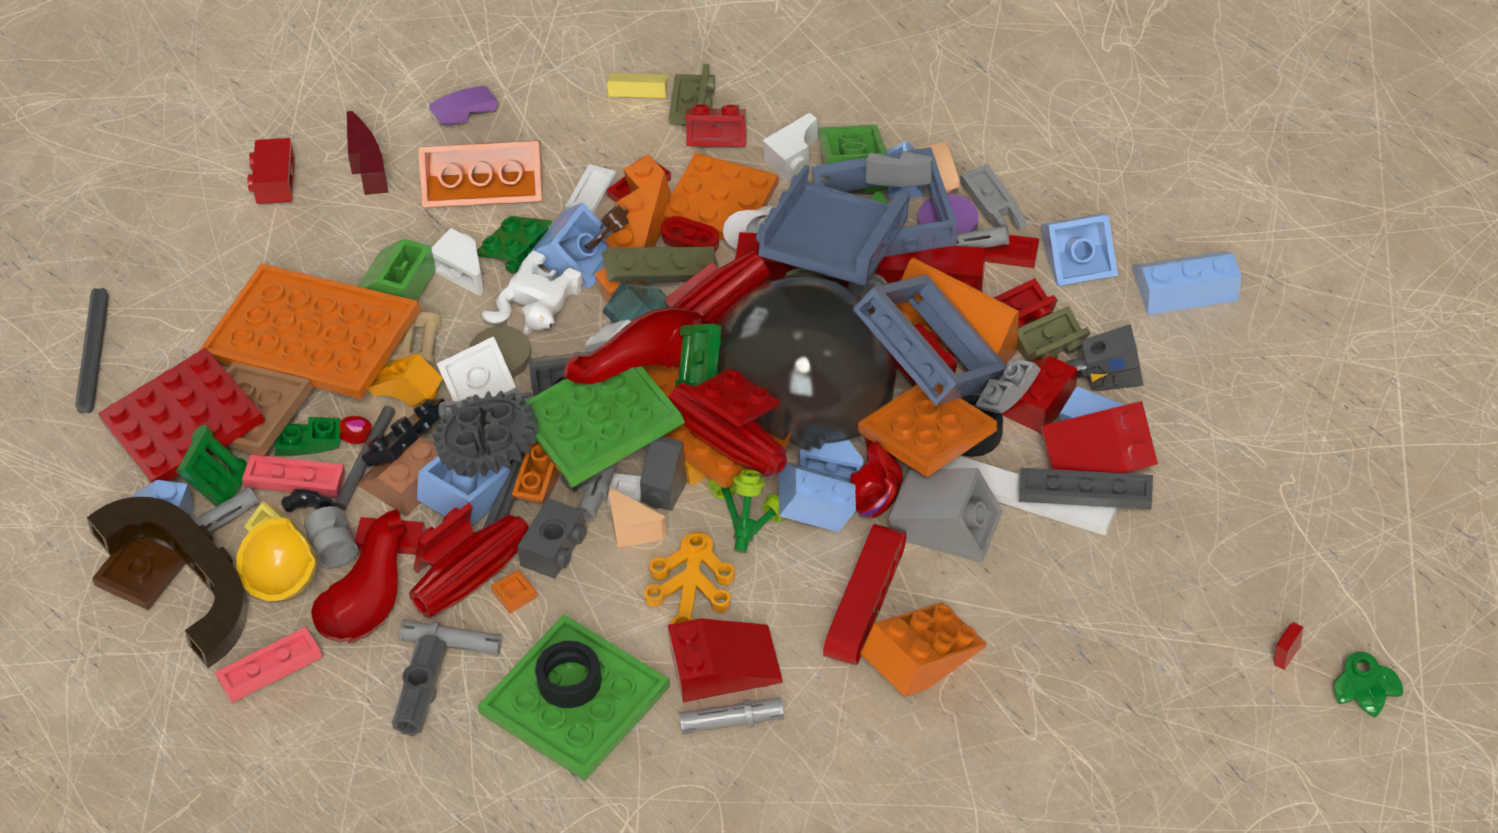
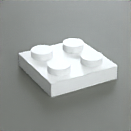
M494 336L437 363L453 402L466 400V397L474 396L475 394L479 398H484L487 391H490L491 396H496L499 391H503L504 395L519 393Z

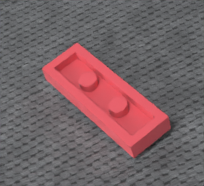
M250 454L242 481L246 488L290 493L293 492V489H305L319 492V494L326 497L337 498L346 472L343 464L271 456L263 457Z
M304 627L216 671L215 674L230 702L233 703L321 659L322 654L308 629Z

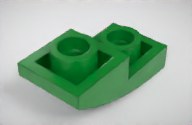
M309 417L308 424H287L275 440L274 456L308 455L338 448L341 418Z

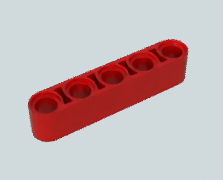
M873 524L828 631L823 649L824 657L853 665L859 663L862 656L860 653L876 622L903 555L907 532Z

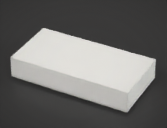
M589 164L566 203L565 208L569 209L583 202L596 216L607 197V189L617 180V171Z

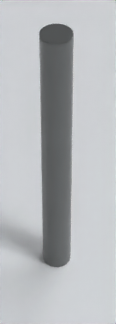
M391 406L383 407L334 502L336 507L343 511L346 510L359 484L358 482L367 468L361 455L370 449L368 444L373 439L385 433L395 414V410Z

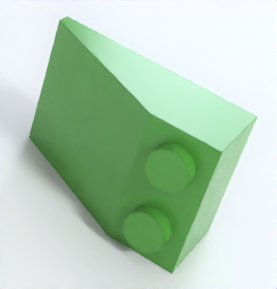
M877 125L818 128L822 165L867 158L869 153L887 154ZM877 186L859 190L866 193H875L876 190L888 189V186Z

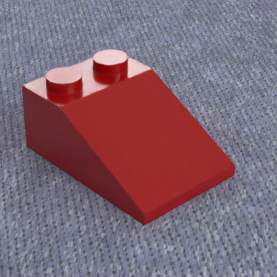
M1142 401L1040 426L1051 469L1126 473L1158 465Z
M703 618L668 625L670 651L683 703L783 683L768 625Z

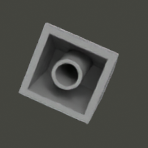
M978 468L939 469L928 478L913 469L909 470L904 483L901 485L900 493L894 507L890 511L888 520L894 529L907 532L906 542L981 562L984 560L1003 510Z

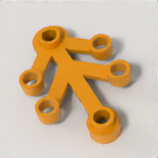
M703 532L689 533L682 539L681 549L667 558L656 557L650 561V575L656 580L665 579L668 577L669 571L686 561L687 566L684 571L662 585H648L644 590L645 602L651 607H658L664 603L667 597L683 588L678 615L671 620L670 624L694 620L692 613L696 590L698 589L711 602V608L719 613L725 612L731 606L730 594L726 590H718L702 574L700 567L703 562L715 574L717 583L721 585H730L734 582L735 568L730 563H722L713 554V540L709 535ZM656 567H664L662 570H655ZM722 572L730 573L727 576L720 575ZM651 594H659L658 597H650ZM718 599H724V600H726V601L723 602V603H717V602H715V601L718 600Z

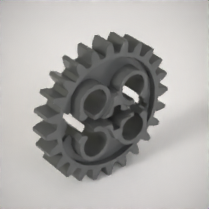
M487 391L482 399L475 394L473 401L470 403L465 399L462 400L463 407L457 408L452 406L453 414L443 415L444 423L437 424L438 433L433 434L436 452L441 463L446 464L449 471L456 469L457 474L461 475L467 470L469 477H473L477 471H480L482 477H485L490 469H493L494 473L498 474L499 467L502 465L510 469V461L513 459L521 462L520 453H530L529 444L537 442L535 434L539 433L537 427L539 423L531 404H526L523 397L516 399L515 394L511 393L505 398L503 391H499L495 397H492L490 391ZM482 412H487V414H486V420H487V423H488L487 425H486V423H485V421H484ZM484 443H487L491 455H485L487 449Z

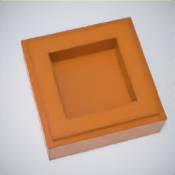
M519 569L491 585L492 593L509 614L537 598V591Z

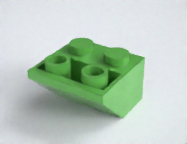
M403 238L384 248L378 253L358 287L417 301L435 273L431 246Z

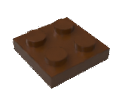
M140 538L129 542L111 554L92 579L96 587L149 610L186 563L175 550L148 538Z

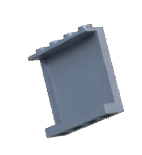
M804 165L800 173L792 177L789 189L782 192L777 207L771 208L767 222L761 224L758 228L756 242L760 243L759 256L866 286L907 220L910 193L898 190L892 202L886 204L808 182L809 166Z

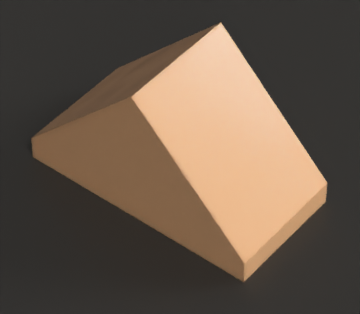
M614 488L608 491L617 548L665 539L667 532L664 515Z

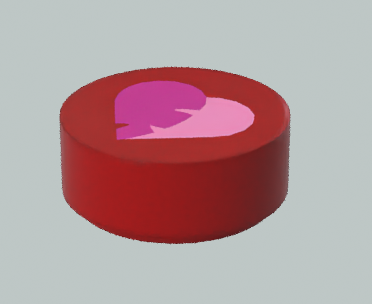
M349 416L342 419L339 424L340 438L350 444L366 442L371 433L370 421L360 416Z

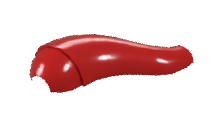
M666 307L649 311L632 320L605 344L588 355L573 356L565 366L564 377L575 383L591 385L605 381L628 369L643 365H661L668 368L674 366L680 368L683 339L680 336V327L708 323L703 319L704 316L687 308Z
M398 509L388 511L372 522L366 533L360 556L353 568L343 579L330 585L329 589L321 593L314 601L311 610L313 623L316 630L326 639L336 642L347 641L349 644L354 643L377 630L384 624L392 612L398 591L396 560L398 541L408 530L401 521Z

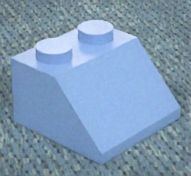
M582 202L562 211L532 251L534 250L545 255L546 260L543 262V265L550 272L552 270L557 271V276L559 277L568 268L581 272L583 281L581 286L590 288L596 282L594 273L605 267L602 252L607 247L604 238L592 250L585 249L584 245H587L601 231L600 225L602 223ZM609 231L605 234V237L609 236L612 233Z
M1098 213L1041 224L1045 253L1057 286L1118 276L1109 214Z
M437 456L418 471L417 500L443 516H446L447 513L456 507L461 509L467 503H470L473 507L470 518L471 525L473 526L489 512L510 473V469L502 465L499 467L498 474H495L493 469H490L485 477H482L480 471H477L473 477H469L467 470L461 475L457 474L456 469L449 471L446 464H442L439 456Z
M787 462L782 472L779 473L780 517L839 532L855 513V484L839 476Z

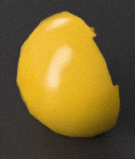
M287 518L268 519L255 526L242 540L237 552L236 571L239 574L242 586L252 596L268 602L288 601L302 594L312 583L319 559L311 543L292 521Z

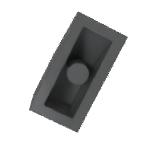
M662 436L649 443L640 479L642 502L647 503L651 507L672 511L687 483L684 443Z

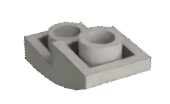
M906 151L902 152L899 159L869 153L866 159V183L896 187L930 184L932 181L933 157Z
M1011 358L1000 380L989 379L975 406L981 410L1004 413L1026 393L1041 369L1034 362Z

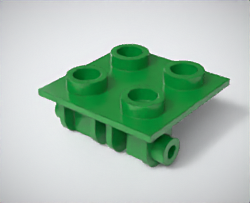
M510 216L502 221L501 226L491 236L482 241V245L477 249V255L504 259L507 263L505 265L506 270L514 274L518 272L522 262L547 232L552 221Z

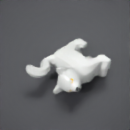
M533 250L522 262L518 272L510 279L508 287L496 299L499 311L491 312L484 310L481 316L490 324L503 323L509 318L512 310L509 301H515L524 306L521 309V313L525 316L523 331L525 336H528L533 330L543 331L546 328L552 329L555 325L553 316L563 309L567 297L570 294L578 295L581 292V284L583 283L582 273L568 268L557 278V271L552 270L550 273L544 272L538 265L543 264L546 256Z

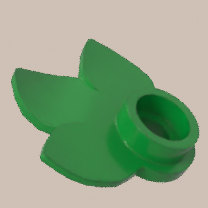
M1359 651L1351 654L1345 661L1344 673L1335 681L1334 694L1338 704H1345L1355 699L1366 713L1372 717H1377L1385 705L1386 697L1402 696L1403 686L1398 675L1392 669L1379 665L1371 654ZM1357 664H1365L1368 668V671H1360L1357 667Z

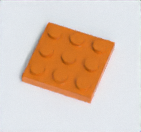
M695 152L674 189L669 204H666L664 220L672 216H682L713 226L719 233V239L726 241L723 227L729 216L738 211L757 210L767 206L779 184V176Z
M918 384L858 422V432L872 442H879L884 450L926 478L997 431L996 420L965 400L959 398L936 406ZM938 384L935 388V390L939 394H941L943 392L942 390L944 389V387L940 384Z

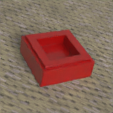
M1295 622L1290 623L1276 644L1273 661L1275 666L1283 670L1286 669L1301 647L1303 626Z

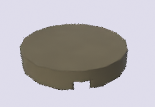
M509 326L487 328L478 333L470 342L469 348L494 336L513 378L526 369L529 358L532 355L528 338L522 331Z

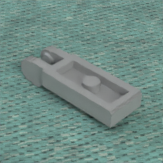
M988 164L960 175L961 184L986 218L992 221L994 228L1007 225L1002 217L1007 214L1017 230L1025 228L1026 222L1016 206V201Z

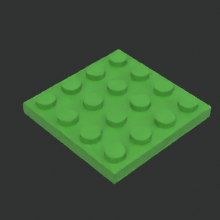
M642 366L628 369L605 381L591 385L575 383L564 379L525 401L526 404H531L539 423L537 424L539 433L535 434L537 443L571 488L685 423L682 414Z
M563 614L478 705V711L485 718L586 781L670 688V679ZM562 641H578L589 646L597 654L601 668L602 680L600 690L592 700L575 708H559L548 703L540 695L536 680L535 668L537 659L543 650ZM568 662L552 669L548 678L551 683L569 687L585 680L589 672L586 666Z

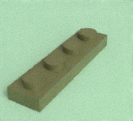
M713 247L607 248L602 252L609 282L689 280L712 261L719 269Z

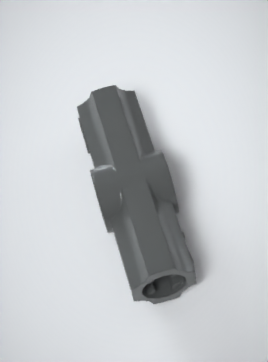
M425 634L422 638L417 639L410 665L403 672L402 679L404 684L392 720L393 729L400 731L403 735L415 736L417 733H422L429 706L437 695L436 683L447 645L445 641L440 640L434 635Z

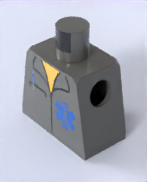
M1131 324L1084 339L1082 345L1085 357L1066 361L1067 364L1077 368V378L1089 375L1092 390L1094 391L1144 386Z

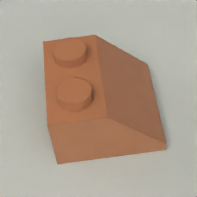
M421 436L412 445H407L401 449L403 454L397 459L376 464L358 482L360 488L393 509H398L406 517L421 503L417 500L418 471L438 456L434 445Z

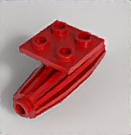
M750 251L719 269L712 261L663 301L668 307L687 308L704 316L703 319L708 324L720 325L722 334L751 311L746 302L771 276V273L763 260L754 251Z
M730 368L695 387L683 382L678 384L669 394V400L682 414L685 422L682 425L692 435L732 462L748 469L756 470L767 477L773 474L777 475L785 468L787 464L785 448L756 422L760 416L778 407L780 400L769 394L766 389L746 379L740 372Z
M467 503L461 509L456 507L447 513L443 523L435 529L433 527L426 529L418 538L419 543L415 552L416 557L413 569L416 573H419L428 565H432V567L409 592V598L419 613L428 618L435 616L463 601L500 572L518 553L517 546L529 529L526 521L520 516L515 517L509 514L474 533L470 522L473 507L470 503Z

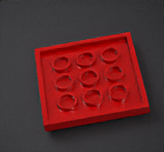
M206 347L98 413L103 424L150 483L155 480L170 481L180 475L176 471L193 441L192 435L198 427L206 425L213 431V437L225 447L265 422L259 409ZM205 449L210 455L213 454L209 449Z

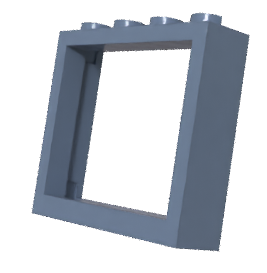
M931 147L906 152L933 157L932 181L930 184H927L939 222L901 228L884 257L956 245L957 222ZM902 152L885 154L883 156L899 159ZM867 158L812 166V183L843 192L883 186L866 183ZM828 176V179L822 180L821 177Z
M928 275L873 287L853 309L936 406L983 391L989 379L998 380L1007 367ZM919 293L923 297L920 303L914 297L915 294ZM909 301L969 371L956 375L895 304ZM871 310H875L872 315L868 312ZM939 383L944 387L941 394L935 390Z

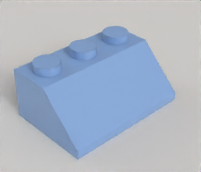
M1220 251L1136 264L1132 267L1147 315L1239 301L1242 276L1234 253Z

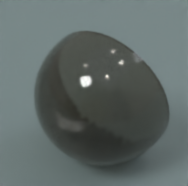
M789 276L765 282L746 292L736 300L717 324L721 326L718 374L731 368L734 371L740 372L744 378L756 386L766 389L769 394L780 400L778 407L760 416L756 422H761V426L770 435L785 440L789 431H792L789 443L809 452L814 447L820 450L825 443L845 441L862 435L858 432V422L892 401L897 375L896 359L853 310L863 298L839 283L813 276ZM874 310L868 312L872 315L874 313Z

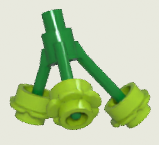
M751 469L742 470L738 476L733 478L734 483L726 489L712 479L708 481V489L710 492H713L714 497L725 499L735 530L733 536L736 538L734 551L740 553H747L749 541H753L754 534H757L769 520L775 523H780L784 519L788 520V518L779 516V493L777 495L771 493L766 496V501L761 505L765 514L758 521L749 518L751 497L761 495L762 487L766 484L765 479L760 476V473ZM735 493L744 496L742 517L738 516L732 499Z

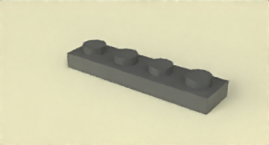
M1021 468L1019 502L1151 509L1153 475Z

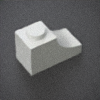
M808 113L763 140L764 161L784 180L787 181L794 175L799 174L804 165L809 166V147L818 140L817 118Z

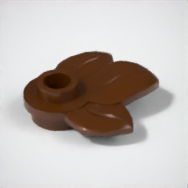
M619 204L612 208L600 220L602 222L600 225L601 231L587 245H584L585 249H594L611 229L614 232L619 231L629 221L626 218L629 213L628 209H623Z

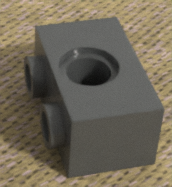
M548 498L517 546L520 566L556 579L560 570L568 566L575 546L581 544L586 536L587 526L584 523L583 511Z

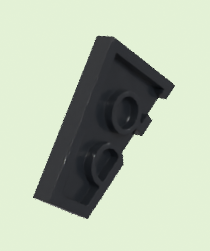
M427 398L413 408L415 412L409 418L404 416L390 426L393 431L388 435L384 436L382 434L373 439L368 444L370 449L361 455L366 465L372 466L392 461L402 455L401 449L407 445H412L418 439L415 432L419 434L427 430L440 418L439 404L445 402V400L440 398L430 401Z

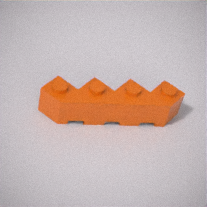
M647 154L623 169L631 193L615 202L614 207L619 204L623 209L627 208L629 213L626 218L629 221L619 231L613 232L604 238L607 248L655 247L657 238L660 237L661 225L665 219L664 211L666 204H669L671 192L665 172ZM605 267L594 273L601 296L617 315L643 299L646 281L609 282Z

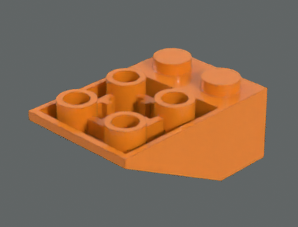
M940 602L874 623L860 654L906 697L929 689L984 649L987 643L976 634L973 628L965 624L949 606Z

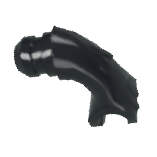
M293 489V492L289 496L283 497L281 505L286 512H292L294 509L301 507H313L315 510L329 506L336 507V503L332 499L319 494V492L305 489Z

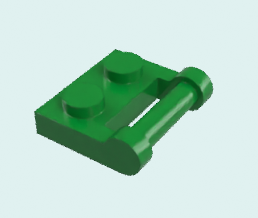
M701 324L680 327V336L683 339L679 380H675V387L683 382L695 387L718 375V356L721 346L720 325Z
M202 425L193 433V441L176 472L213 505L218 506L236 495L243 482L242 478L247 462L243 458L234 456L213 437L212 430L206 425ZM205 449H209L217 458H219L227 467H229V471L225 469L218 461H216L208 452H206Z

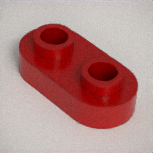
M682 216L669 217L661 225L662 240L669 246L713 247L714 252L719 248V233L713 226Z

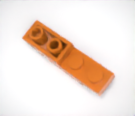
M536 442L529 444L531 452L524 455L512 492V498L544 504L553 490L560 472Z

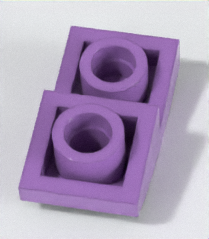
M486 86L472 87L439 98L430 104L429 110L441 124L454 125L455 123L468 122L469 112L480 114L484 111H496L498 100Z

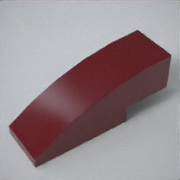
M346 111L348 158L352 175L361 174L365 195L388 193L383 158L377 141L366 124L353 111Z

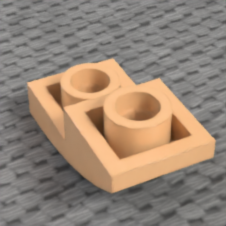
M946 141L917 148H932L946 193L961 187Z

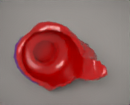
M874 442L868 447V463L863 465L857 473L853 472L850 475V482L855 484L856 511L861 517L873 518L881 516L896 501L900 485L903 482L902 469L897 460L890 456L879 442Z

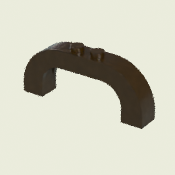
M153 497L120 499L101 507L87 516L91 534L109 555L129 542L140 538H156L168 543L215 596L214 603L209 612L185 630L188 646L207 668L220 661L232 650L242 634L246 621V603L239 574L232 565V557L224 547L217 548L212 542L214 539L204 525L198 526L178 506Z

